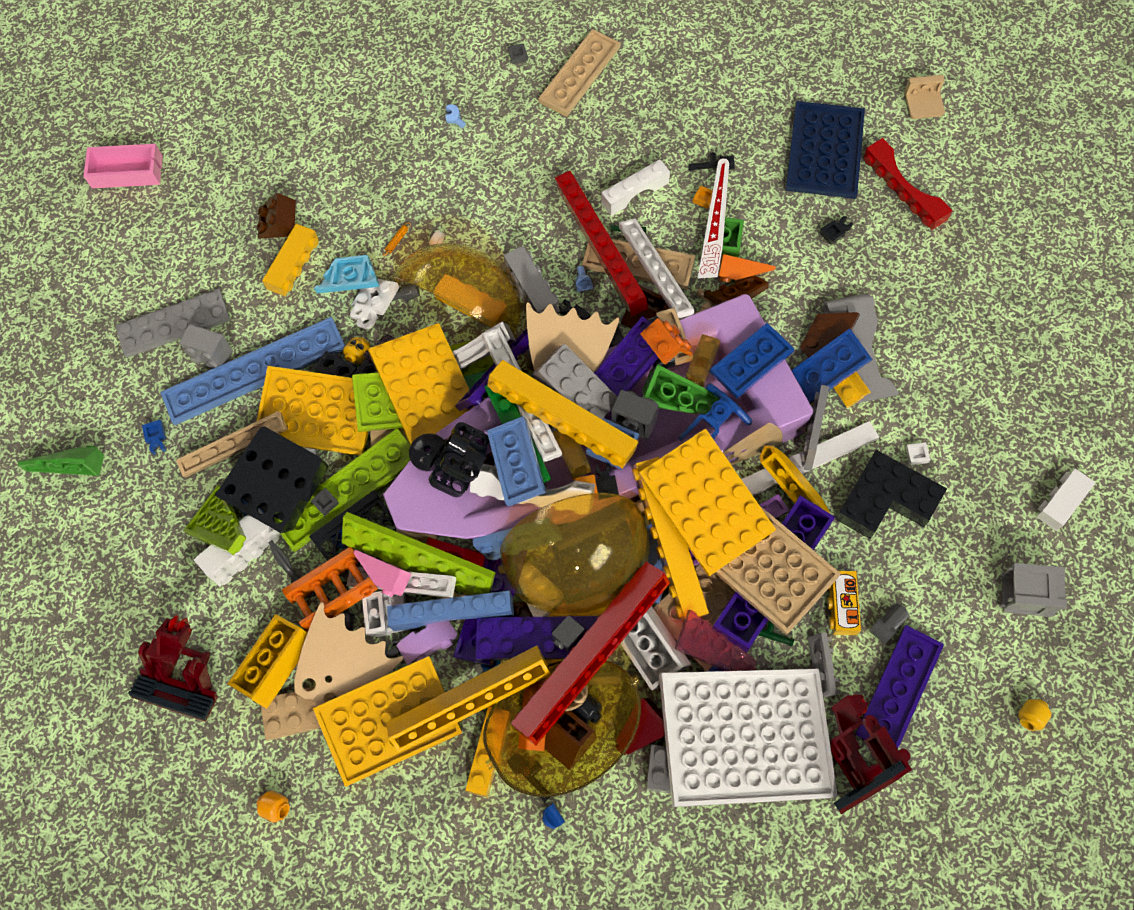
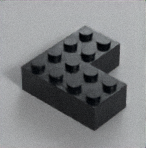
M875 450L835 520L869 539L876 532L889 508L925 527L947 488L884 453Z

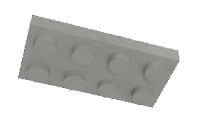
M821 385L820 392L815 394L812 408L813 413L810 418L802 461L805 462L804 470L812 471L829 386Z

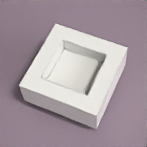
M926 443L906 445L905 449L909 465L930 462Z

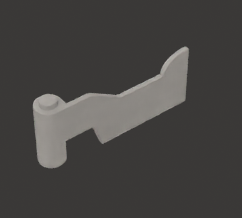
M869 293L829 300L823 304L825 314L848 312L860 314L852 331L873 360L857 371L871 391L870 394L864 396L857 403L899 395L895 385L889 379L880 377L872 349V341L878 320L874 309L875 301Z

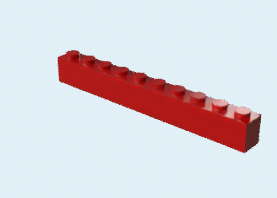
M567 171L555 177L560 195L631 317L647 310L646 296L572 172Z
M645 562L636 571L634 577L624 585L618 596L610 602V605L603 614L598 616L593 626L584 633L583 638L570 650L567 657L557 665L556 670L543 682L542 687L529 699L527 705L521 712L516 714L511 725L522 736L537 746L667 588L670 582L666 574L648 562Z

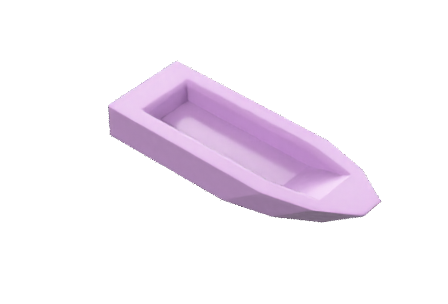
M743 294L679 320L686 339L692 345L690 349L693 352L694 358L693 361L676 365L675 367L668 368V370L705 389L707 384H713L740 406L753 420L751 425H746L734 412L719 427V434L714 439L722 452H725L767 423H772L780 428L783 434L782 443L804 434L813 409L786 360H783L738 399L710 373V369L765 325L749 295ZM618 345L607 350L601 365ZM653 365L631 390L639 397L643 398V386L649 372L654 368ZM487 397L441 429L436 435L444 440L451 435L452 429L459 422H464L486 434L487 430L502 424L489 397ZM658 408L657 422L649 439L638 438L637 448L623 470L611 466L609 476L615 475L619 497L599 500L598 496L594 497L593 507L589 514L621 499H624L626 505L640 500L638 494L640 486L638 480L635 481L632 475L634 464L655 457L662 458L705 428L710 435L715 430L702 420L683 441H680L679 436L700 414ZM612 409L604 417L609 421H612ZM559 431L555 432L559 438L557 443L562 456L544 462L551 477V480L547 481L548 486L545 489H554L574 482V478L595 475V479L600 478L595 472V466L599 465L600 471H606V463L587 455L586 450L588 447L578 444L566 434H562ZM475 438L479 445H484L481 439ZM490 444L488 445L486 455L492 452ZM425 448L424 451L429 452L431 448ZM734 451L727 453L725 457L732 455ZM738 457L729 460V463L736 461ZM411 461L408 462L383 494L397 530L463 539L482 537L547 518L557 525L574 522L589 515L576 514L570 510L558 511L548 506L537 507L531 503H517L507 506L505 500H498L493 496L481 497L476 495V493H471L470 484L467 491L461 497H452L430 485L428 479L433 471L419 470ZM453 483V488L461 491L460 485Z

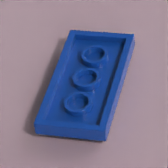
M766 323L710 369V373L738 399L794 352V348Z
M848 329L791 371L808 402L811 404L814 402L816 392H820L821 385L829 386V390H831L873 359L853 331Z

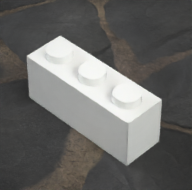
M1076 468L1070 474L1066 472L1059 481L1062 484L1059 487L1055 486L1048 494L1051 497L1049 501L1044 500L1038 507L1040 513L1036 517L1055 531L1064 526L1096 483Z

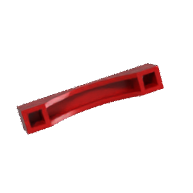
M884 138L866 148L863 157L866 164L870 165L876 174L887 182L888 187L898 194L900 200L910 207L912 213L917 214L922 219V223L933 230L949 219L953 210L941 198L923 193L906 181L896 165L894 149Z

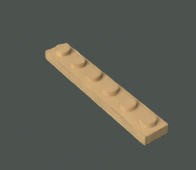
M278 411L177 459L176 462L182 477L187 478L244 451L261 427H267L278 434L288 430L282 413Z

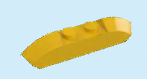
M764 446L759 456L760 462L790 499L796 503L801 495L830 513L821 496L793 462L776 447Z

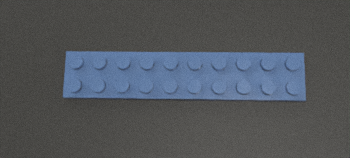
M332 317L160 393L172 423L177 425L263 387L267 366L301 370L317 363L325 351L331 354L343 351L345 344Z

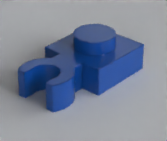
M157 420L142 425L145 442L150 444L149 450L151 453L156 455L155 449L159 446L165 452L166 446L161 442V440L166 439L163 422Z

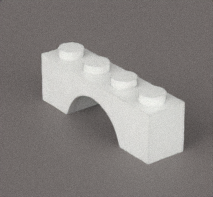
M659 159L601 192V204L612 216L626 208L630 200L638 193L647 189L656 191L669 183L670 171Z

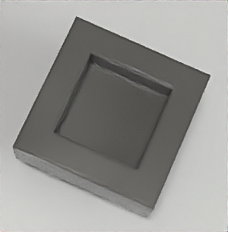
M524 43L508 47L512 64L528 60Z
M326 488L311 500L324 516L339 504Z

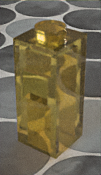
M702 334L686 373V379L704 388L718 353L721 340Z
M558 430L553 432L562 452L561 457L572 479L591 472L588 459L580 444Z

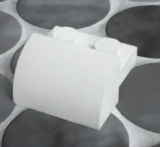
M379 591L373 592L370 596L362 599L366 635L381 637L401 632L393 631L388 627L387 606L406 604L405 593H403L402 597L396 594L390 597Z

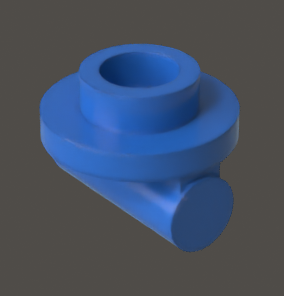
M554 803L543 810L542 820L547 827L555 829L565 823L564 818Z

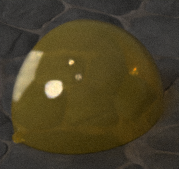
M437 243L415 251L395 271L392 279L398 284L404 280L460 308L490 328L501 322L508 324L516 340L515 332L521 320V301L518 290L508 272L494 258L483 251L464 244Z
M592 493L562 499L531 513L512 528L501 545L500 558L502 563L501 566H498L500 574L504 573L510 586L523 601L539 610L563 615L595 611L609 605L622 591L624 585L634 577L636 571L645 562H648L650 540L647 527L651 525L650 519L647 520L643 516L641 509L634 501L624 496L609 493Z
M606 660L588 682V693L602 704L600 712L602 717L596 724H588L595 731L597 740L570 771L545 749L544 751L518 749L519 732L511 725V722L516 714L522 710L524 689L495 703L486 719L483 731V743L489 756V760L485 762L488 769L494 768L500 778L512 789L535 797L564 795L591 784L608 772L620 760L634 739L641 715V701L637 689V684L640 683L636 675L630 676L622 667ZM562 661L548 665L551 675ZM549 675V676L543 678V679L540 680V681H545V680L548 679L551 675Z

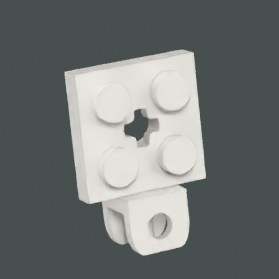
M378 279L379 287L364 288L359 291L351 304L353 309L350 313L352 319H358L356 324L359 328L370 329L378 318L376 314L384 315L400 288L397 282Z

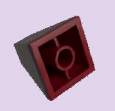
M642 698L617 740L618 745L616 747L624 756L665 737L663 712L650 698Z

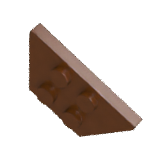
M857 312L817 314L800 348L808 358L848 329L853 330L860 314Z

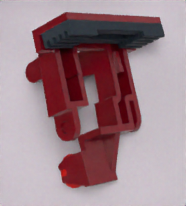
M175 615L172 619L166 618L155 632L156 638H153L151 644L144 641L140 645L138 654L145 669L140 670V675L135 679V683H133V687L130 688L131 691L128 694L133 699L206 722L218 698L216 692L211 691L212 683L206 667L211 653L185 647L192 632L187 618H183L181 621L178 615ZM181 654L193 658V660L188 661L182 672L186 683L171 678Z
M847 695L831 707L834 711L839 735L830 741L831 753L853 787L852 791L834 802L840 814L845 813L896 782L912 770L907 762L910 760V753L904 748L898 750L885 726L881 727L877 719L872 715H867L863 721L860 719L861 714L866 713L868 708V702H865L863 695ZM861 725L865 726L870 735L864 742L878 763L869 767L858 751L861 747L852 733Z

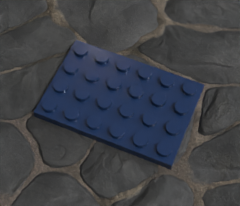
M796 101L785 191L850 199L857 198L865 108Z

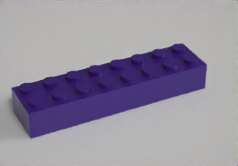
M800 495L782 524L812 550H815L835 517ZM735 592L711 631L747 654L768 619Z

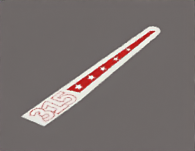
M720 159L717 165L698 278L718 277L723 247L729 161L727 159Z

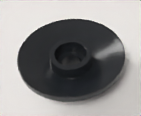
M423 434L417 437L409 448L411 463L419 470L432 471L429 469L431 462L439 451L444 439L436 434ZM425 448H431L429 452L424 451Z

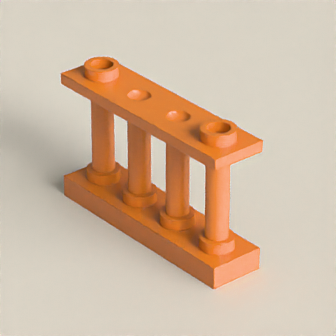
M352 547L347 548L282 589L283 594L293 605L297 602L305 618L299 621V624L307 633L316 611L311 612L304 597L313 591L320 603L323 602L325 615L328 618H334L378 589L370 577L367 579L363 578L356 566L359 561L354 555ZM349 569L357 585L347 591L339 575ZM332 580L340 596L329 602L321 586Z

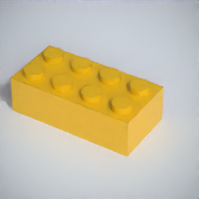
M275 614L227 684L267 709L298 664L307 632Z

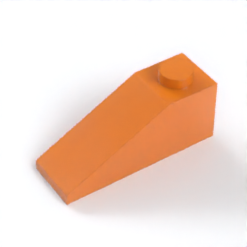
M722 254L718 277L720 278L719 281L730 283V280H738L773 271L776 266Z

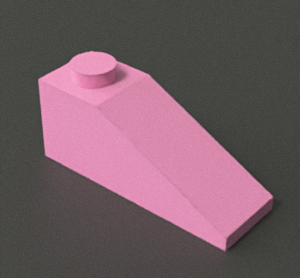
M358 550L354 551V555L373 583L382 588L381 593L393 597L394 594L402 597L411 573Z

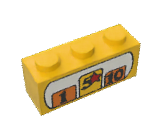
M839 571L841 575L830 586V597L827 598V608L831 609V617L828 620L829 629H832L833 635H858L861 632L857 573L856 571Z

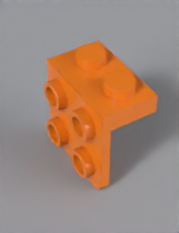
M657 318L640 333L663 364H667L680 351L689 356L693 354L690 349L692 345L687 339H682L679 335L681 331L675 324L671 325L667 320L663 321Z

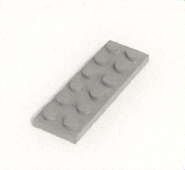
M216 289L115 326L123 354L128 358L181 339L189 324L209 329L231 320L220 289Z

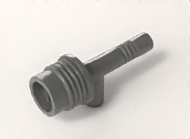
M417 284L401 285V291L399 288L392 301L404 298L406 302H409V300L419 297L420 291Z

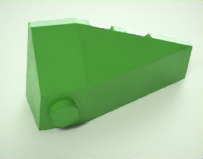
M658 364L649 372L643 386V398L654 400L659 404L658 408L705 415L711 410L713 403L720 400L707 389Z
M95 446L77 447L19 461L18 466L27 472L99 476L104 454Z

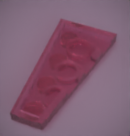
M687 611L675 646L676 650L724 671H754L757 661L727 640V637L722 633H718L711 627L712 625L699 618L694 611Z

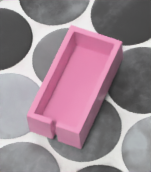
M156 144L87 147L83 177L91 188L160 185V169H162L163 155Z

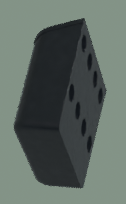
M261 427L219 490L215 493V496L279 533L289 532L296 527L298 520L327 472L329 465L316 454L267 427ZM242 498L250 503L246 505L243 504ZM258 507L266 511V513L260 514L258 512ZM274 517L280 519L282 522L276 523Z

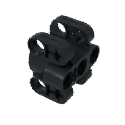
M464 422L457 423L452 429L451 435L443 441L431 462L429 469L433 472L428 479L430 485L452 497H461L467 491L470 482L478 478L490 443L488 435ZM475 438L481 439L484 445H479ZM453 483L460 485L461 491L455 490Z

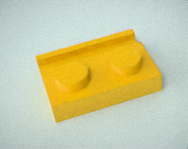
M857 371L834 387L847 408L871 393Z

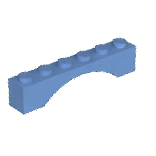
M510 591L390 605L387 606L388 627L393 631H401L450 620L514 617L513 597Z

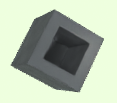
M568 615L551 633L554 639L552 642L560 650L564 648L568 652L584 635V628Z

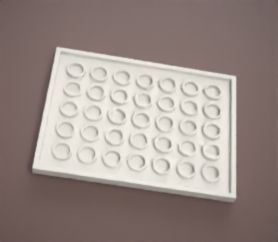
M819 669L659 674L672 807L838 797Z

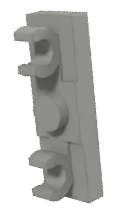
M819 633L808 637L813 669H819L823 699L841 692L836 690L835 686L839 679L834 678L831 652H834V649L829 648L828 642L832 641V638L827 637V633Z

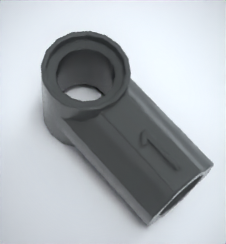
M896 603L868 631L885 645L910 614L902 605Z

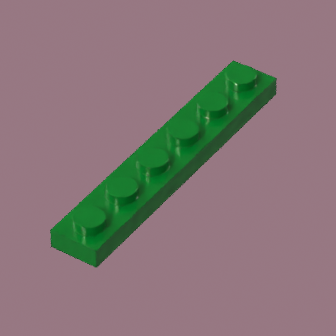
M488 385L484 386L501 424L521 417L515 403H511L504 396L493 392L487 387ZM533 442L543 482L551 480V477Z

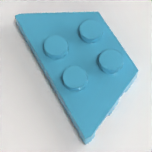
M368 255L335 258L330 268L323 275L325 279L320 286L316 285L314 290L317 293L379 287L380 284Z

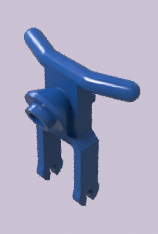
M709 383L706 389L720 400L713 403L711 410L707 414L699 415L679 436V440L683 441L702 420L715 430L711 435L713 440L719 434V427L733 412L746 425H751L753 420L724 392Z

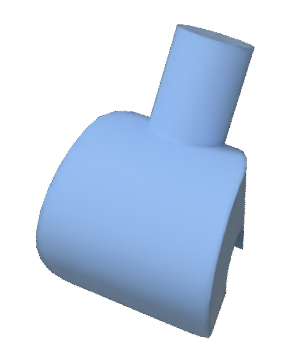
M453 104L446 105V122L457 124L460 128H464L466 123L461 119L458 107Z
M577 267L576 291L594 289L591 278L585 273L584 267Z

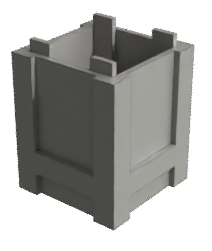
M1013 563L1011 568L1006 569V572L999 575V578H1002L1003 604L999 605V608H1003V613L1053 617L1059 610L1067 608L1065 567Z

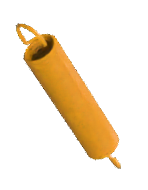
M401 226L385 247L386 252L388 251L391 254L407 233L409 227Z

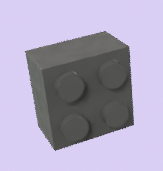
M621 390L612 408V422L637 432L639 437L648 440L657 422L659 404L650 398L644 399L639 397L632 391Z

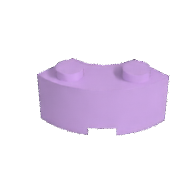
M450 621L425 625L426 628L417 634L413 631L403 638L396 646L404 657L406 664L410 665L428 657L439 649L444 650L453 644L452 641L457 637V633Z

